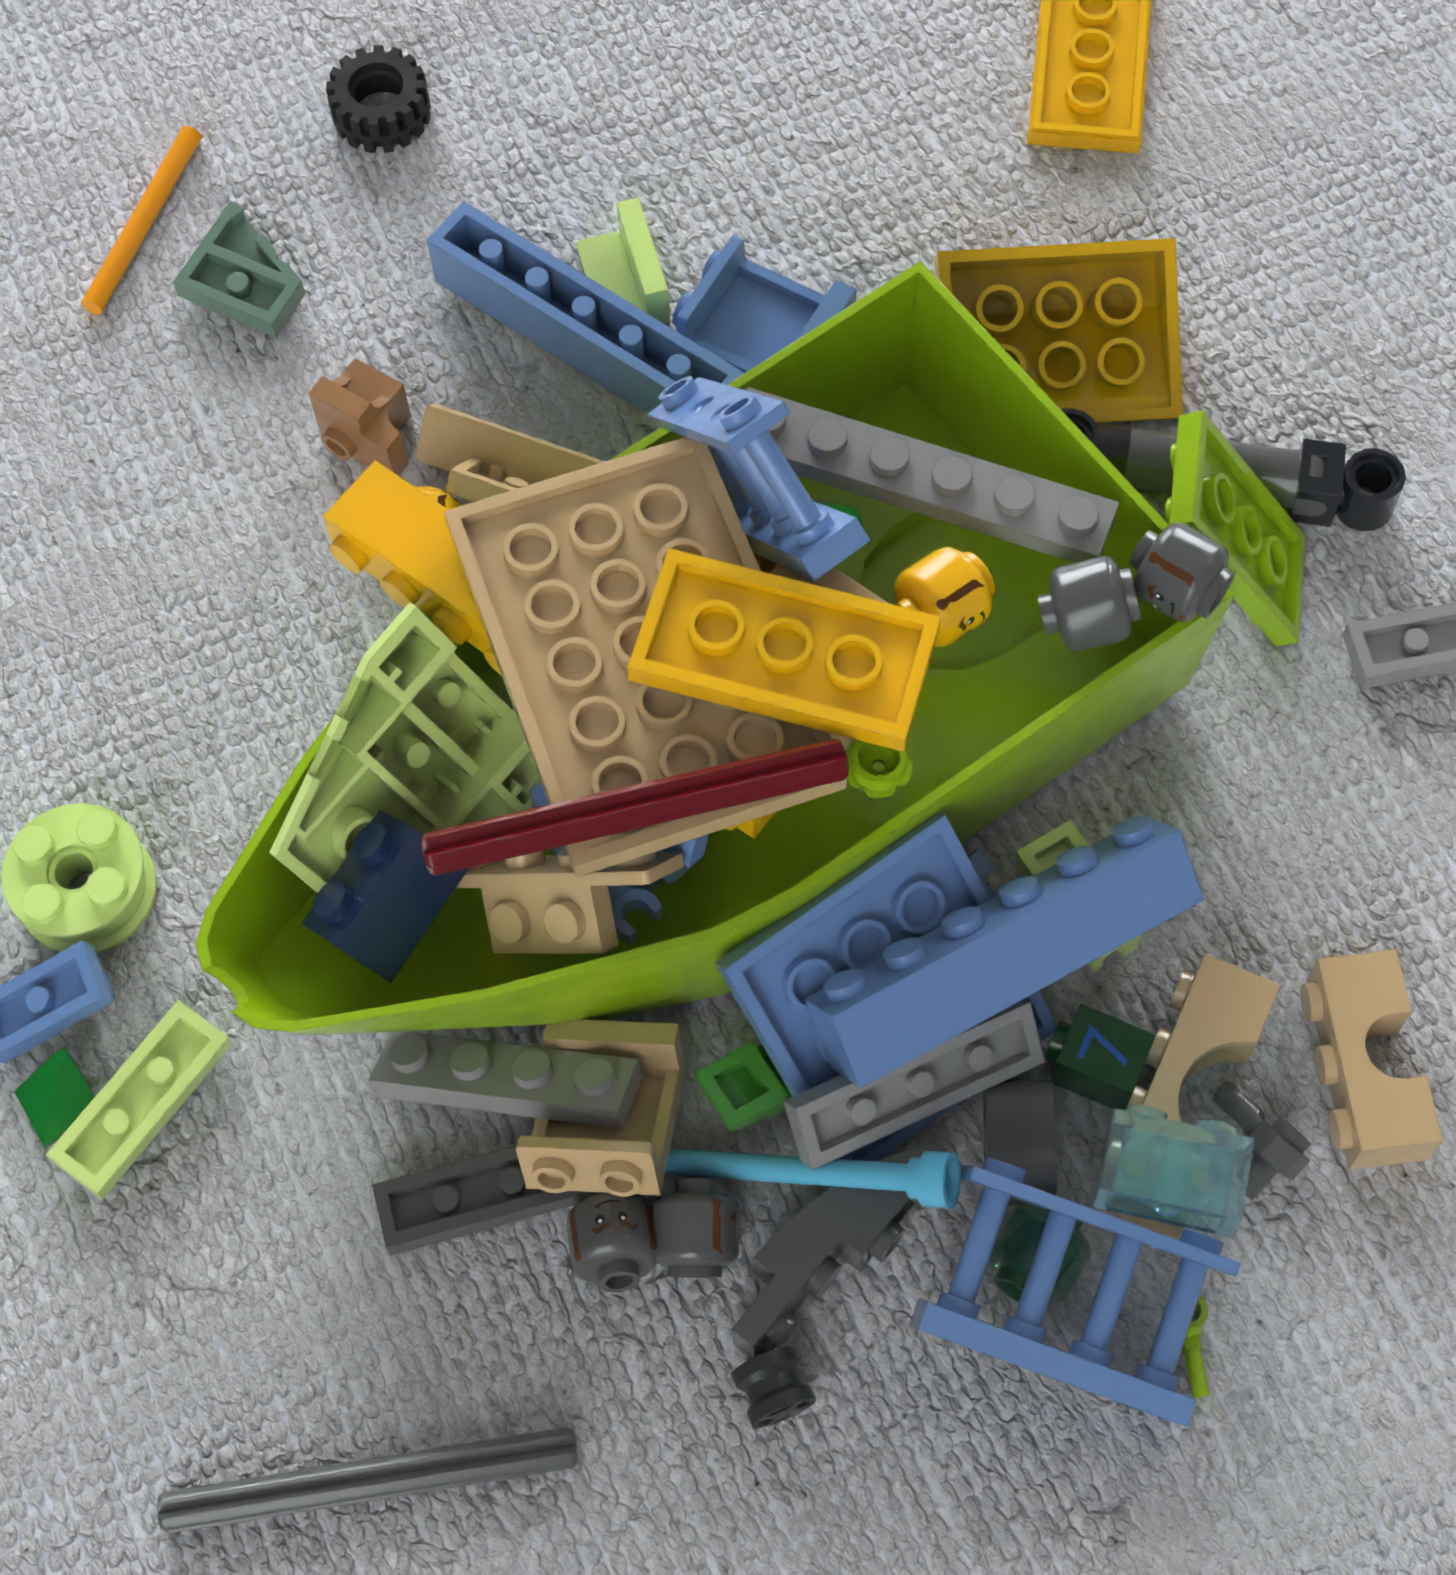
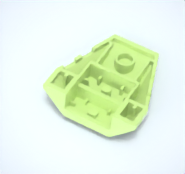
M410 602L363 655L269 852L317 893L324 885L330 882L352 850L353 843L359 832L370 824L379 809L416 828L423 835L428 832L532 809L530 789L539 784L540 778L515 711L454 653L458 647L417 606Z

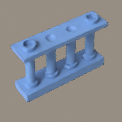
M687 376L667 387L658 397L662 404L647 414L654 426L708 445L753 553L816 581L870 541L856 517L812 501L768 430L791 413L784 401L698 377L694 380L692 376Z
M986 1157L983 1169L964 1165L961 1179L984 1188L948 1293L940 1292L936 1304L918 1298L909 1325L920 1331L1188 1427L1196 1399L1176 1391L1180 1378L1174 1376V1372L1208 1269L1232 1276H1237L1241 1263L1220 1255L1224 1242L1188 1229H1183L1180 1240L1025 1185L1023 1180L1026 1170L990 1157ZM1013 1197L1049 1210V1214L1014 1317L1007 1315L1003 1328L977 1319L981 1306L975 1304V1300L1009 1199ZM1079 1221L1115 1234L1081 1340L1073 1339L1070 1350L1067 1352L1043 1343L1047 1329L1041 1328L1075 1223ZM1145 1245L1181 1258L1147 1364L1139 1363L1136 1375L1133 1376L1111 1368L1110 1364L1114 1354L1107 1352L1141 1247Z

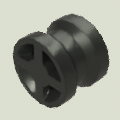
M786 1346L768 1351L744 1362L732 1371L731 1377L736 1389L745 1392L750 1402L747 1416L752 1428H763L789 1419L803 1412L816 1402L811 1385L801 1382L797 1368L800 1359L795 1347Z

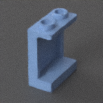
M733 235L721 252L716 250L710 255L702 272V280L693 293L687 292L680 298L673 313L672 323L676 325L678 333L746 373L855 303L857 289L835 280L827 294L823 295L748 260L745 257L744 240Z

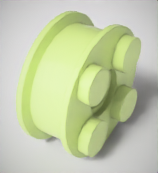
M77 803L62 805L35 817L15 835L6 852L1 873L3 894L12 912L37 941L59 953L80 941L93 945L97 954L120 945L130 938L145 922L153 907L157 891V875L154 863L134 830L115 812L93 804ZM86 871H93L85 885L77 889H68L70 882L76 875Z

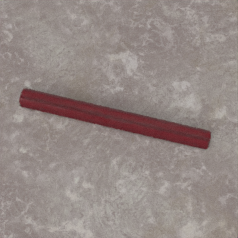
M830 739L428 832L422 836L421 846L429 873L441 875L843 781L848 777L849 763L842 742L838 739Z

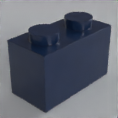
M379 809L370 824L359 832L353 843L352 850L330 882L320 889L314 899L313 907L301 924L362 966L392 983L468 871V868L441 875L430 874L426 867L421 846L423 834L416 828Z

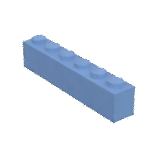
M464 201L427 239L435 282L647 414L662 404L658 399L659 395L667 387L684 377L692 376L694 380L701 377L727 385L744 374L741 370Z
M1147 816L1125 819L1116 824L1111 830L1112 834L1091 846H1079L1063 852L1056 858L1055 865L1035 876H1023L1005 883L999 889V895L977 907H964L947 914L942 919L941 926L919 938H906L889 945L883 951V957L861 969L844 970L828 978L823 985L824 988L806 997L805 1001L832 1068L861 1089L1202 902L1204 898L1181 830Z

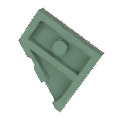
M231 200L173 281L179 297L273 337L278 336L305 296L300 278L286 262L279 260L272 244L263 233L259 235L246 220L243 209L238 203Z

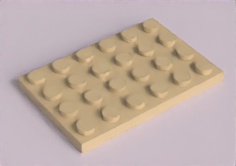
M684 437L444 511L446 526L549 804L832 739L830 733L628 681L627 667L668 548L761 571L708 445ZM847 778L835 783L565 845V849L575 876L578 878L846 789Z

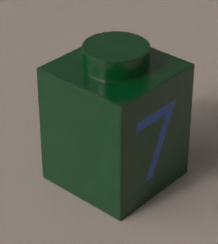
M1080 1004L1073 1023L1069 1024L1060 1020L1045 1056L1056 1061L1051 1080H1053L1056 1086L1125 1113L1156 1034Z

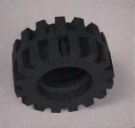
M374 45L373 52L366 53L363 47L355 50V58L351 59L348 55L339 60L341 69L333 67L329 73L330 81L326 83V92L334 126H336L337 133L342 139L347 137L348 144L356 149L363 144L365 152L375 153L376 147H383L384 153L394 151V144L399 143L404 148L411 144V135L417 138L424 132L423 124H428L430 120L429 109H431L423 69L421 65L417 66L416 59L408 54L403 58L401 49L392 47L388 53L384 51L383 45ZM377 92H391L399 95L391 103L380 107H368L359 104L368 95Z

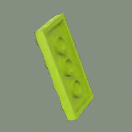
M1203 410L1179 415L1177 441L1172 444L1170 449V461L1174 474L1172 496L1167 499L1165 504L1166 522L1169 525L1177 522L1187 524L1223 545L1229 553L1228 569L1235 572L1229 589L1235 594L1233 599L1246 612L1250 621L1257 625L1275 646L1299 643L1305 534Z

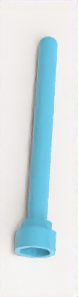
M670 1148L665 1175L905 1191L910 1199H917L922 1207L944 1209L954 1208L961 1187V1167L957 1154L942 1151H924L921 1157H911L908 1163L835 1159L812 1170L800 1161L799 1156Z

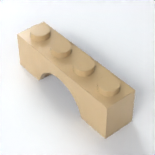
M1204 954L1196 975L1183 970L1169 1004V1007L1181 1011L1173 1032L1161 1027L1159 1028L1145 1062L1146 1065L1157 1069L1149 1090L1137 1085L1135 1086L1121 1120V1123L1133 1127L1125 1149L1111 1144L1096 1180L1097 1183L1109 1187L1100 1208L1160 1234L1178 1239L1186 1224L1210 1163L1194 1146L1184 1130L1178 1105L1180 1088L1193 1075L1208 1067L1227 1063L1247 1064L1259 1040L1281 984L1208 954Z

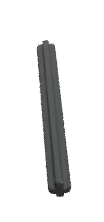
M564 1427L168 1491L158 1496L157 1517L160 1528L164 1532L171 1534L571 1469L578 1462L576 1437L572 1429Z

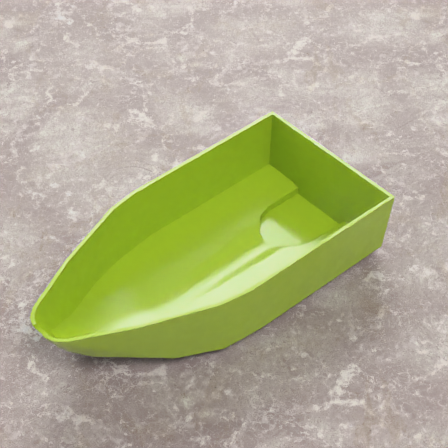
M922 261L917 262L727 384L746 390L747 387L1117 501L1119 502L1117 515L1102 556L1113 558L1117 562L1119 569L1130 567L1133 583L1137 570L1128 563L1137 544L1149 530L1159 535L1169 526L1160 514ZM659 428L612 459L684 438V436ZM797 475L811 499L845 504L860 513L863 521L862 527L870 541L836 565L835 568L889 604L894 605L897 603L894 585L899 574L936 549L952 547L962 552L969 551L983 561L993 577L995 594L992 597V611L988 619L951 645L934 647L905 746L907 758H910L913 763V773L907 785L898 786L895 793L890 797L872 798L866 795L864 789L852 787L847 780L846 789L777 811L754 839L737 827L732 831L723 829L710 833L704 856L692 865L680 879L671 884L664 880L652 891L660 901L662 918L655 922L645 911L633 910L629 912L625 917V921L636 930L637 941L632 945H627L618 939L619 945L603 954L493 953L481 888H455L397 976L390 983L301 924L313 907L314 899L318 893L269 853L333 720L332 718L297 764L207 906L195 944L202 972L215 977L231 991L237 1001V1007L230 1012L253 1028L302 1036L546 1025L573 1020H608L728 994L731 990L715 962L753 935L813 900L937 812L946 815L962 844L1189 685L1235 594L1228 589L1217 608L1208 618L1205 619L1197 615L1188 622H1178L1137 597L1142 620L1132 622L1131 635L1126 640L1089 650L1073 652L1064 645L1060 632L1046 634L1038 595L1050 593L1049 578L1055 568L1074 562ZM422 611L432 621V617ZM467 641L462 645L454 643L458 647L454 653L514 710L502 675L489 665L484 657V653ZM849 747L847 750H845V751H846V754H847L848 761L850 760V757H849V754H848L850 747ZM875 762L872 768L875 771H882L885 765L881 762ZM549 849L544 850L545 855H551Z

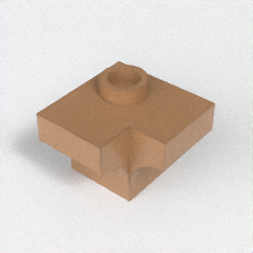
M356 358L337 379L331 381L322 376L308 394L323 445L332 454L343 460H349L352 457L368 467L376 460L399 476L409 464L400 432L411 417L404 384Z

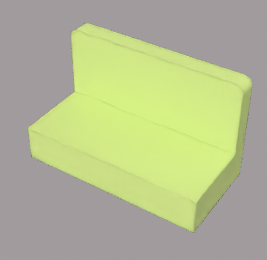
M639 197L617 202L619 231L582 239L576 244L584 275L662 323H671L667 284Z

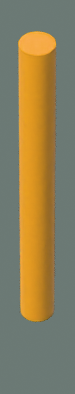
M185 125L179 131L81 300V305L87 311L100 315L105 309L202 140V135L195 128Z

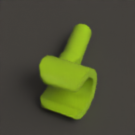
M1199 1295L1194 1310L1196 1320L1190 1323L1182 1347L1193 1398L1210 1396L1200 1340L1208 1316V1305L1205 1299Z

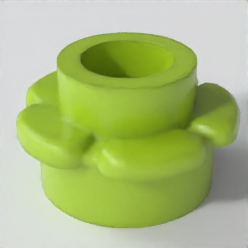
M859 740L850 747L848 752L850 760L848 761L849 771L847 780L852 787L864 789L869 797H890L895 793L898 786L907 785L911 779L913 763L910 758H907L906 747L904 752ZM875 762H881L885 765V768L882 771H875L872 765Z

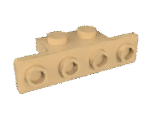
M436 403L425 408L416 451L418 461L450 472L445 492L464 498L465 505L606 462Z
M566 849L559 851L557 855H545L543 850L468 868V871L456 888H481L493 953L603 954L619 945L608 886L651 884L683 868L684 861L682 852H653L576 878Z

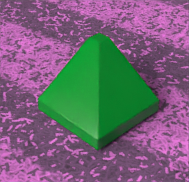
M65 1047L55 1052L14 1091L45 1148L58 1141L95 1097L79 1066Z

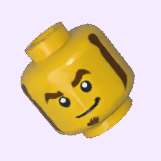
M952 547L936 549L899 574L894 585L897 602L894 605L941 616L939 632L934 647H946L979 627L988 619L992 611V597L995 594V584L989 569L975 554L969 551L962 552Z

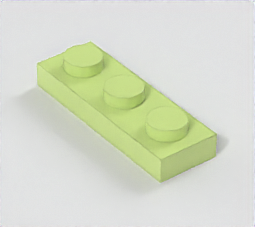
M177 1000L46 1153V1156L73 1179L103 1200L233 1044L230 1038L180 1000Z

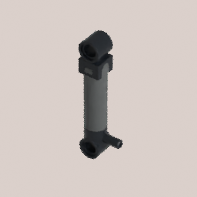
M1074 408L1061 409L1135 489L1172 494L1174 472L1170 461V449L1172 444L1177 441V434L1096 424L1095 420L1084 411ZM1303 439L1300 450L1228 441L1282 508L1289 510V516L1296 523L1331 527L1336 514L1339 520L1349 528L1358 531H1374L1383 527L1390 520L1406 480L1405 468L1400 460L1390 452L1378 448L1363 449L1354 453L1347 460L1345 466L1346 444ZM1361 487H1367V488L1373 489V490L1376 491L1377 493H1371V492L1365 491V490L1362 489Z

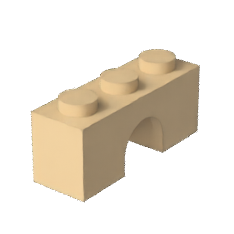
M1397 949L1318 959L1306 983L1301 985L1300 995L1306 1021L1308 1023L1315 1022L1320 1045L1315 1047V1068L1320 1084L1322 1086H1330L1335 1109L1329 1111V1131L1335 1149H1344L1348 1170L1429 1160L1443 1139L1428 1077L1395 1078L1386 1075L1371 1062L1365 1046V1041L1370 1038L1398 1034L1412 1012Z

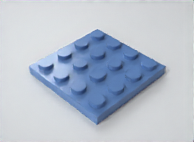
M937 812L813 900L753 935L716 961L715 965L793 1097L841 1075L831 1066L805 998L823 989L825 981L831 976L844 970L861 969L883 957V951L889 945L906 938H919L941 926V921L947 914L964 907H977L990 900L948 818L945 814ZM1037 991L1025 998V1000L1031 1003L1041 1043L1055 1032L1057 1024L1042 995ZM958 1103L838 1159L879 1161Z

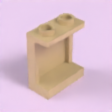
M573 1020L546 1024L543 1035L545 1048L639 1059L644 1077L623 1129L535 1118L531 1136H520L516 1147L526 1189H541L550 1193H563L566 1191L601 1192L620 1197H628L635 1194L660 1196L687 1070L679 1024L603 1020Z

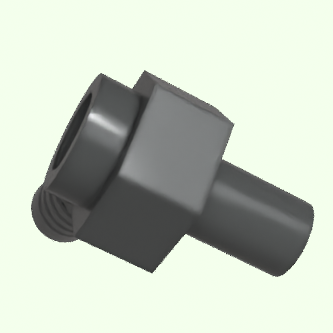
M1228 1081L1217 1089L1212 1101L1244 1128L1243 1138L1255 1149L1254 1153L1256 1154L1232 1183L1248 1198L1254 1200L1276 1173H1282L1293 1181L1309 1163L1310 1159L1303 1153L1312 1143L1282 1117H1279L1272 1126L1267 1123L1263 1110L1232 1082Z

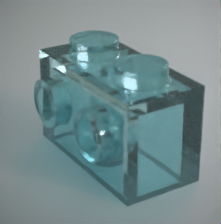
M1131 1105L1126 1110L1114 1108L1106 1129L1092 1207L1231 1238L1243 1216L1255 1138L1238 1135V1130L1234 1126L1220 1121L1200 1120L1195 1125L1168 1120L1166 1112L1151 1106Z

